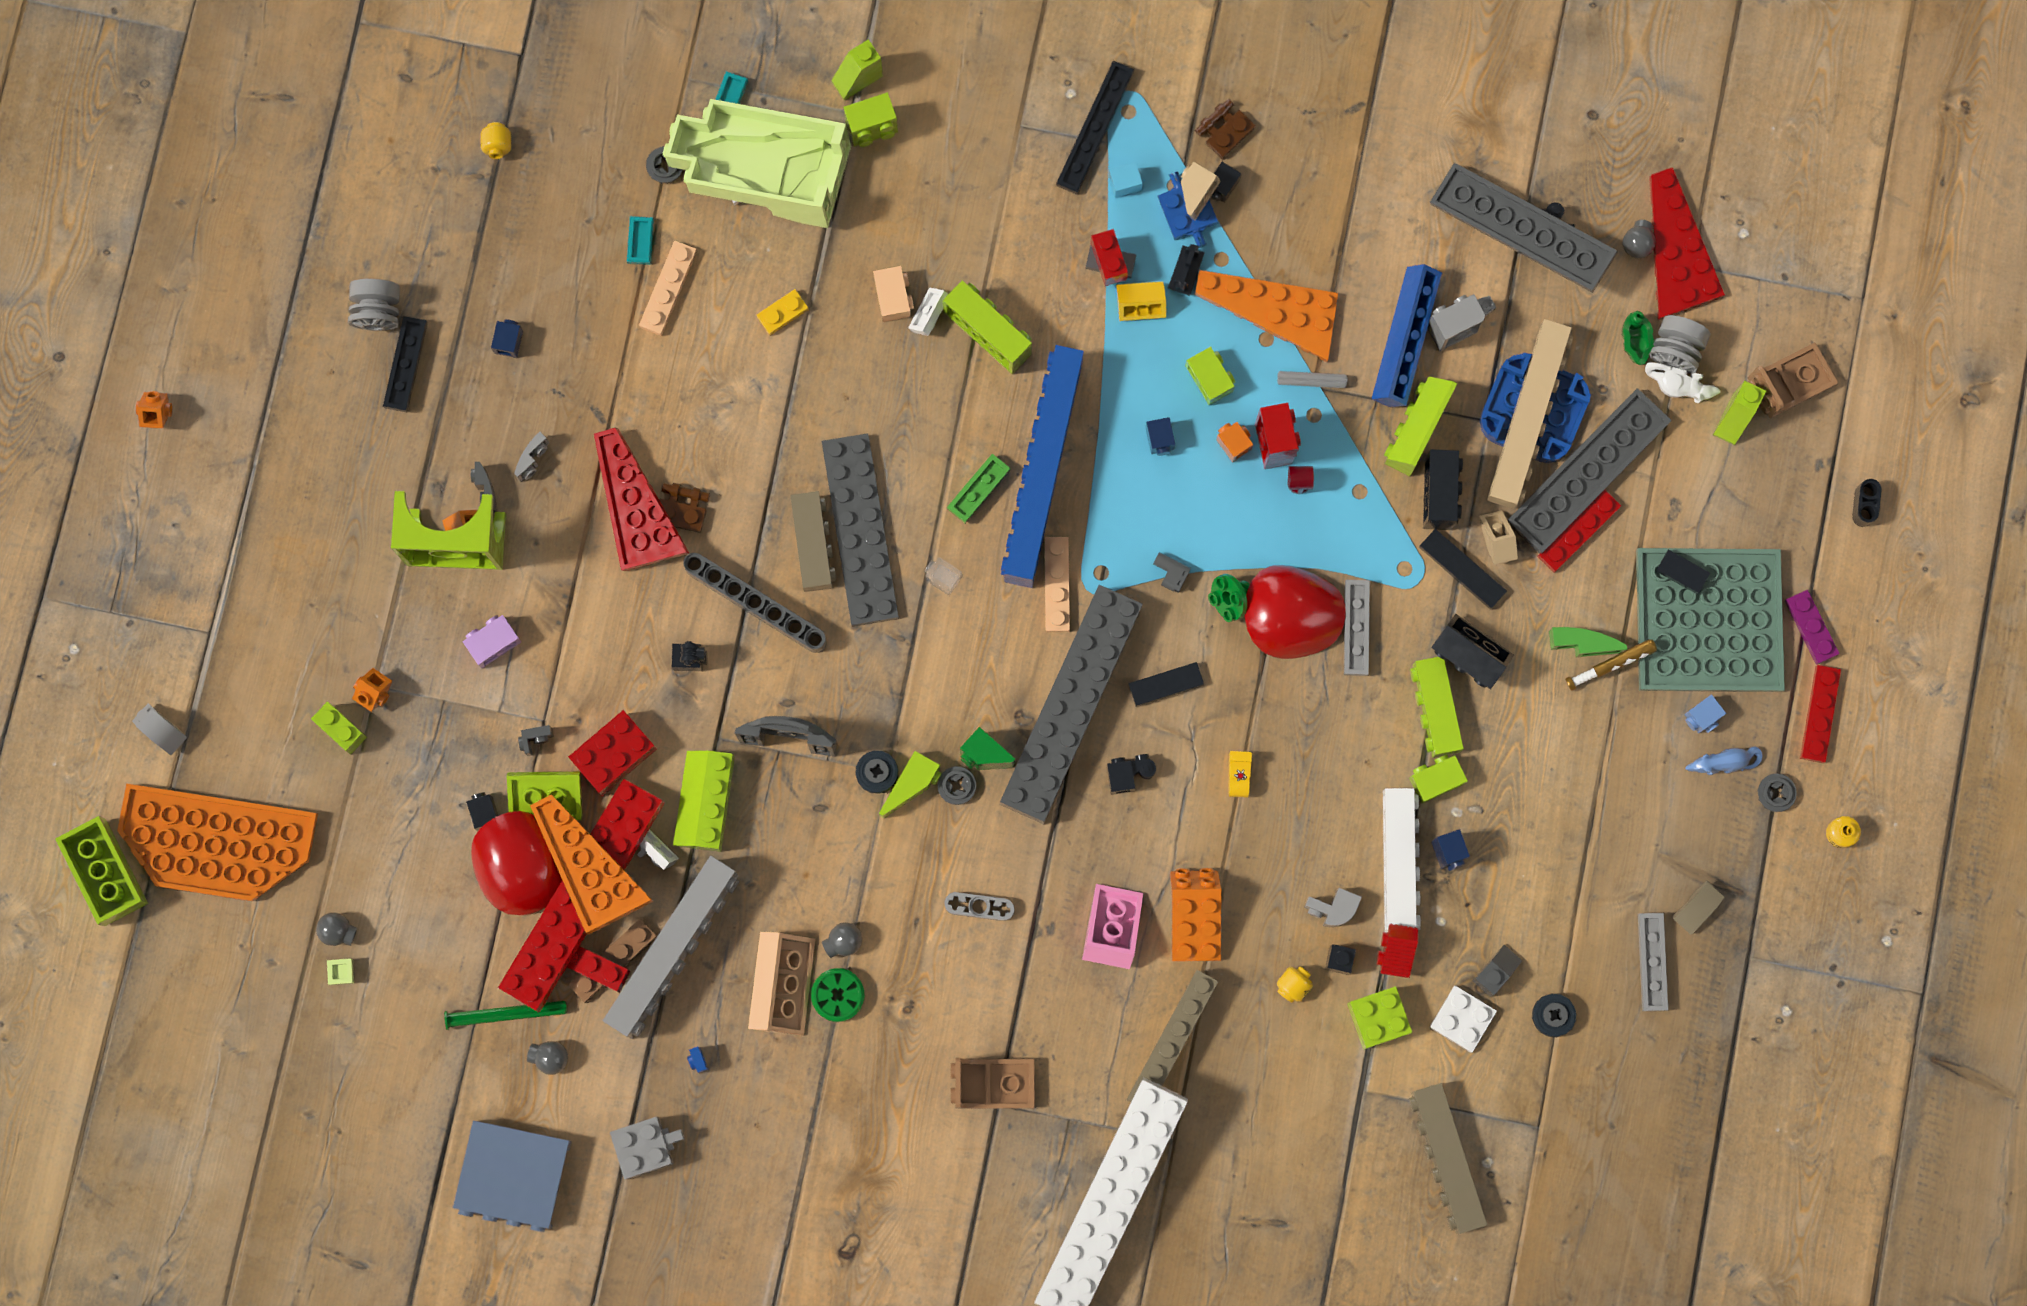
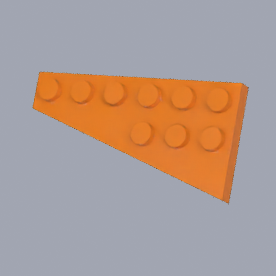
M1199 270L1195 291L1196 296L1219 308L1222 307L1234 313L1235 316L1248 320L1254 326L1285 342L1288 341L1300 347L1301 350L1307 353L1310 352L1320 357L1326 363L1328 362L1338 293Z
M549 795L530 805L584 930L588 935L654 902L553 795Z

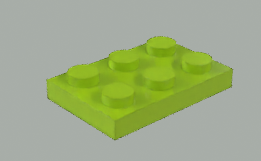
M580 771L507 773L509 812L523 811L533 814L530 805L549 795H553L576 820H582Z

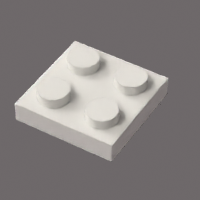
M1453 986L1429 1028L1472 1053L1497 1011L1457 986Z

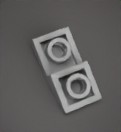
M541 432L530 441L518 461L514 474L520 481L528 480L536 473L537 470L535 468L538 467V464L533 458L541 456L548 448L549 442Z

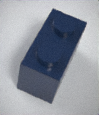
M1460 829L1441 835L1431 842L1441 869L1448 868V871L1458 869L1465 865V860L1470 857Z

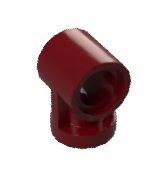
M1313 466L1288 467L1287 486L1292 493L1303 494L1309 489H1313Z

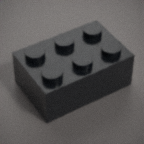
M1430 449L1425 458L1423 529L1452 530L1454 525L1458 524V519H1461L1462 505H1458L1459 496L1462 495V481H1458V477L1463 470V458H1459V451Z
M1456 613L1431 647L1435 650L1434 652L1438 657L1443 660L1448 659L1455 664L1454 667L1463 674L1468 673L1479 686L1483 688L1488 687L1490 690L1514 656L1513 653Z

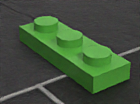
M991 454L947 506V510L966 524L1009 473L1011 468L994 454Z

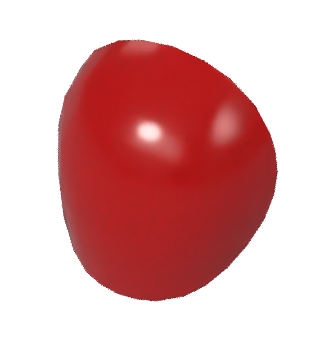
M1273 565L1259 571L1248 588L1246 595L1247 610L1245 613L1246 627L1253 643L1267 655L1281 659L1306 657L1331 646L1342 632L1346 617L1344 599L1340 591L1333 584L1320 576L1292 566Z
M523 811L507 812L487 822L474 836L471 847L473 869L479 887L487 900L498 910L511 915L522 916L545 909L562 882V877L535 816Z

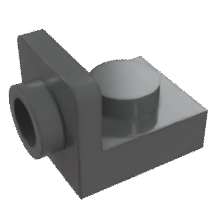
M546 725L521 730L522 737H518L520 751H524L527 756H531L530 741H534V744L549 742L548 738L554 737L552 727Z

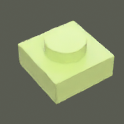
M353 959L327 960L328 985L354 984Z

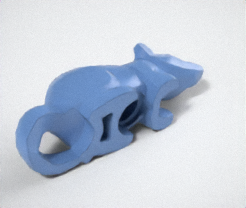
M1753 746L1747 751L1740 748H1729L1718 754H1706L1687 765L1685 769L1691 772L1707 773L1708 775L1719 773V771H1724L1728 774L1738 770L1753 769L1760 764L1762 752L1757 746ZM1752 756H1757L1754 764L1748 765Z

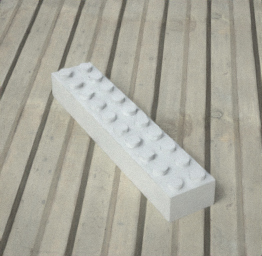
M1143 1077L1034 1303L1040 1306L1089 1305L1187 1104V1098Z

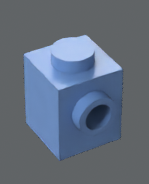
M1711 694L1684 715L1687 718L1685 719L1687 725L1693 731L1696 730L1700 733L1706 730L1709 733L1719 725L1717 720L1724 716L1726 712Z

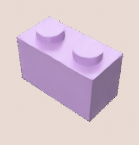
M496 615L486 622L485 627L480 630H472L466 635L467 639L462 641L481 669L521 643V640L503 615L500 617Z

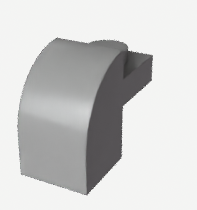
M149 703L132 720L142 733L169 755H172L187 738Z
M1338 888L1331 905L1308 897L1304 908L1308 909V914L1314 917L1321 918L1322 915L1326 916L1323 926L1339 927L1354 916L1361 896Z

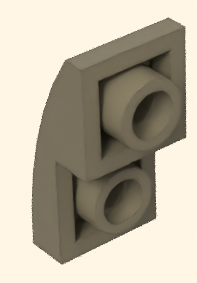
M1706 880L1690 896V900L1673 916V919L1692 935L1719 906L1725 896Z

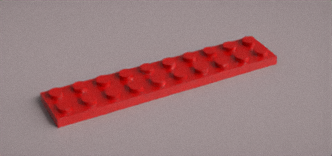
M623 779L590 835L625 871L665 802ZM563 880L498 986L500 990L539 1013L587 934Z

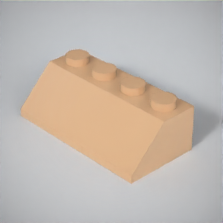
M760 932L748 1029L804 1036L815 939L778 932Z

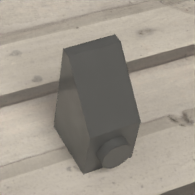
M1503 945L1472 981L1488 996H1494L1511 977L1522 960L1507 946Z

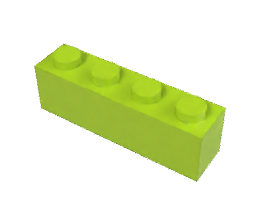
M1440 657L1415 661L1413 668H1410L1412 682L1417 683L1418 691L1415 692L1417 705H1421L1423 715H1420L1422 728L1427 730L1428 738H1425L1427 752L1432 753V758L1460 753L1464 748L1445 660Z

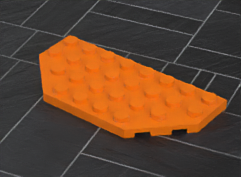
M126 783L117 832L125 840L131 852L150 876L155 886L253 902L309 862L318 814Z

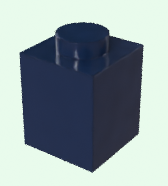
M505 319L504 322L497 321L491 344L494 354L513 358L518 357L523 330L518 325V322Z
M1170 417L1146 422L1145 428L1151 454L1157 453V456L1170 454L1171 450L1175 449Z

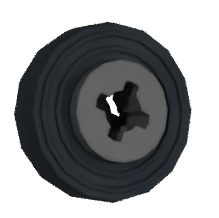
M874 750L864 754L859 759L855 775L858 784L864 790L870 793L881 794L889 791L895 785L898 779V766L890 754Z
M1551 993L1542 996L1535 1003L1532 1010V1019L1540 1033L1548 1037H1559L1566 1035L1573 1028L1576 1022V1010L1573 1003L1567 997Z

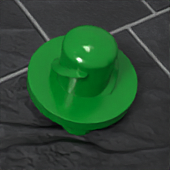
M1230 574L1219 575L1213 580L1208 600L1212 606H1215L1226 622L1236 621L1245 615L1247 610L1246 595L1250 583L1245 580L1238 581Z

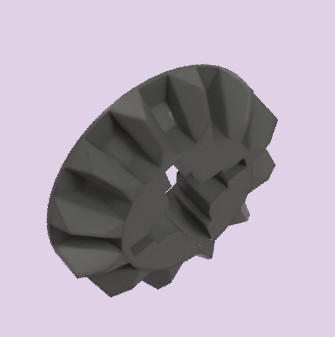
M664 146L656 148L647 158V172L653 180L661 184L666 182L672 183L673 180L680 177L683 169L668 166L669 173H666L663 168H659L662 165L661 158L664 157Z
M955 766L946 769L938 780L940 796L945 802L953 805L965 804L973 797L976 790V781L973 774L963 767ZM963 777L961 786L965 792L956 790L950 794L953 786L948 780L957 782Z
M1783 774L1768 775L1760 782L1757 789L1758 800L1765 809L1773 812H1782L1789 809L1796 800V787L1793 781ZM1782 785L1783 787L1780 791L1782 798L1777 797L1771 800L1773 792L1770 788L1777 789Z

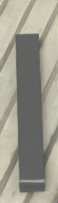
M690 553L685 557L683 565L690 577L810 652L819 653L825 649L827 640L821 629L701 554ZM694 560H698L701 562V567L698 570H690L689 564ZM720 573L721 579L717 583H712L709 581L710 575ZM734 585L741 587V592L736 596L729 594V589ZM752 598H760L762 600L761 605L757 608H751L749 602ZM774 610L782 613L781 618L777 621L769 619V614ZM800 623L802 628L798 633H791L789 631L791 624ZM814 635L822 638L821 643L817 646L809 644V639Z

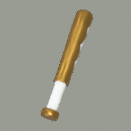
M1652 639L1646 640L1593 666L1587 672L1573 678L1569 676L1565 680L1570 690L1573 691L1581 683L1595 677L1599 678L1655 653L1657 646Z

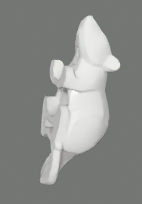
M1652 362L1647 363L1645 366L1646 374L1657 380L1661 391L1669 397L1687 396L1694 398V401L1699 403L1720 393L1716 386L1700 383L1699 380L1703 378L1702 374L1692 373L1690 376H1687V370H1680L1679 368ZM1655 370H1664L1665 372H1656Z

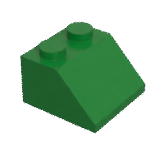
M980 727L960 747L961 761L970 769L973 767L977 770L1012 769L1015 766V758Z

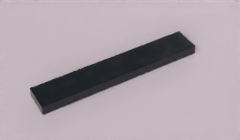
M1113 60L1056 182L1057 187L1078 195L1134 74L1133 68Z

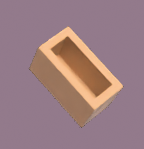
M901 266L873 271L883 322L911 317L910 309H914L912 295L907 296L905 287H909L907 272L902 273Z

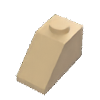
M1193 162L1191 166H1187L1183 171L1181 185L1187 214L1195 221L1221 181L1217 175Z
M1503 511L1479 516L1486 546L1494 564L1507 563L1518 559L1516 536Z

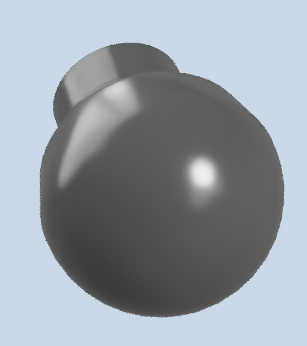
M1637 220L1634 227L1629 229L1623 237V248L1629 256L1641 259L1653 252L1655 236L1652 232L1653 225L1649 221Z
M333 912L325 914L320 918L316 926V933L319 940L326 945L337 946L344 943L351 946L358 928L349 925V921L343 915Z
M847 922L839 923L831 930L829 938L822 941V945L830 958L838 954L841 956L852 955L859 950L862 944V934L854 924Z
M547 1041L541 1045L532 1043L528 1050L527 1062L536 1064V1067L547 1075H555L566 1067L568 1053L566 1048L556 1041Z

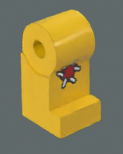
M1229 752V797L1248 798L1252 752Z

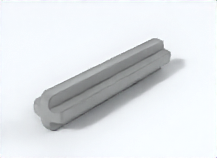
M1279 371L1277 383L1279 385L1346 388L1347 375Z

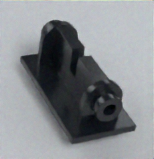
M1190 244L1189 247L1182 245L1168 289L1188 296L1191 295L1205 252L1198 250V246Z

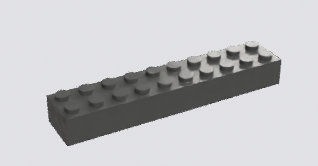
M1098 585L1000 800L1001 806L1044 825L1140 614L1142 603Z

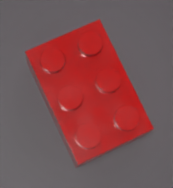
M1288 403L1259 409L1255 428L1264 469L1292 464L1297 456V451H1299V446H1301L1299 432H1294V423H1296L1294 409H1289Z
M622 710L569 755L568 758L599 794L603 796L653 754L657 748L628 714Z

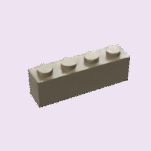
M819 491L790 495L804 592L831 589L833 588L832 581H836L835 568L829 565V558H833L831 544H826L825 535H830L828 520L823 521L822 512L827 511L825 497L820 498Z

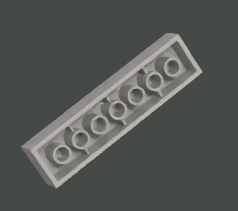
M709 857L608 1011L603 1022L628 1038L633 1039L634 1036H640L646 1026L643 1023L648 1015L652 1016L659 1006L657 1003L661 994L665 996L672 987L670 981L674 974L679 975L686 965L684 959L688 953L692 955L699 945L697 939L701 933L706 934L713 923L710 919L715 912L717 914L720 913L726 903L724 901L725 896L728 892L732 894L739 884L737 880L739 875L733 869L714 857Z

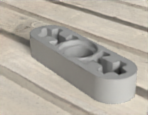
M953 892L945 898L944 902L946 910L952 915L1007 921L1014 914L1013 903L1005 898ZM954 897H958L961 903H966L965 898H971L968 905L969 912H964L965 907L958 906L957 910H952V905H948V903L953 901ZM976 900L984 901L987 906L985 912L981 914L975 913L972 909L973 903ZM989 901L995 902L993 907H1001L1002 903H1005L1006 907L1010 909V913L1007 912L1002 917L999 911L993 910V916L988 915L990 911Z

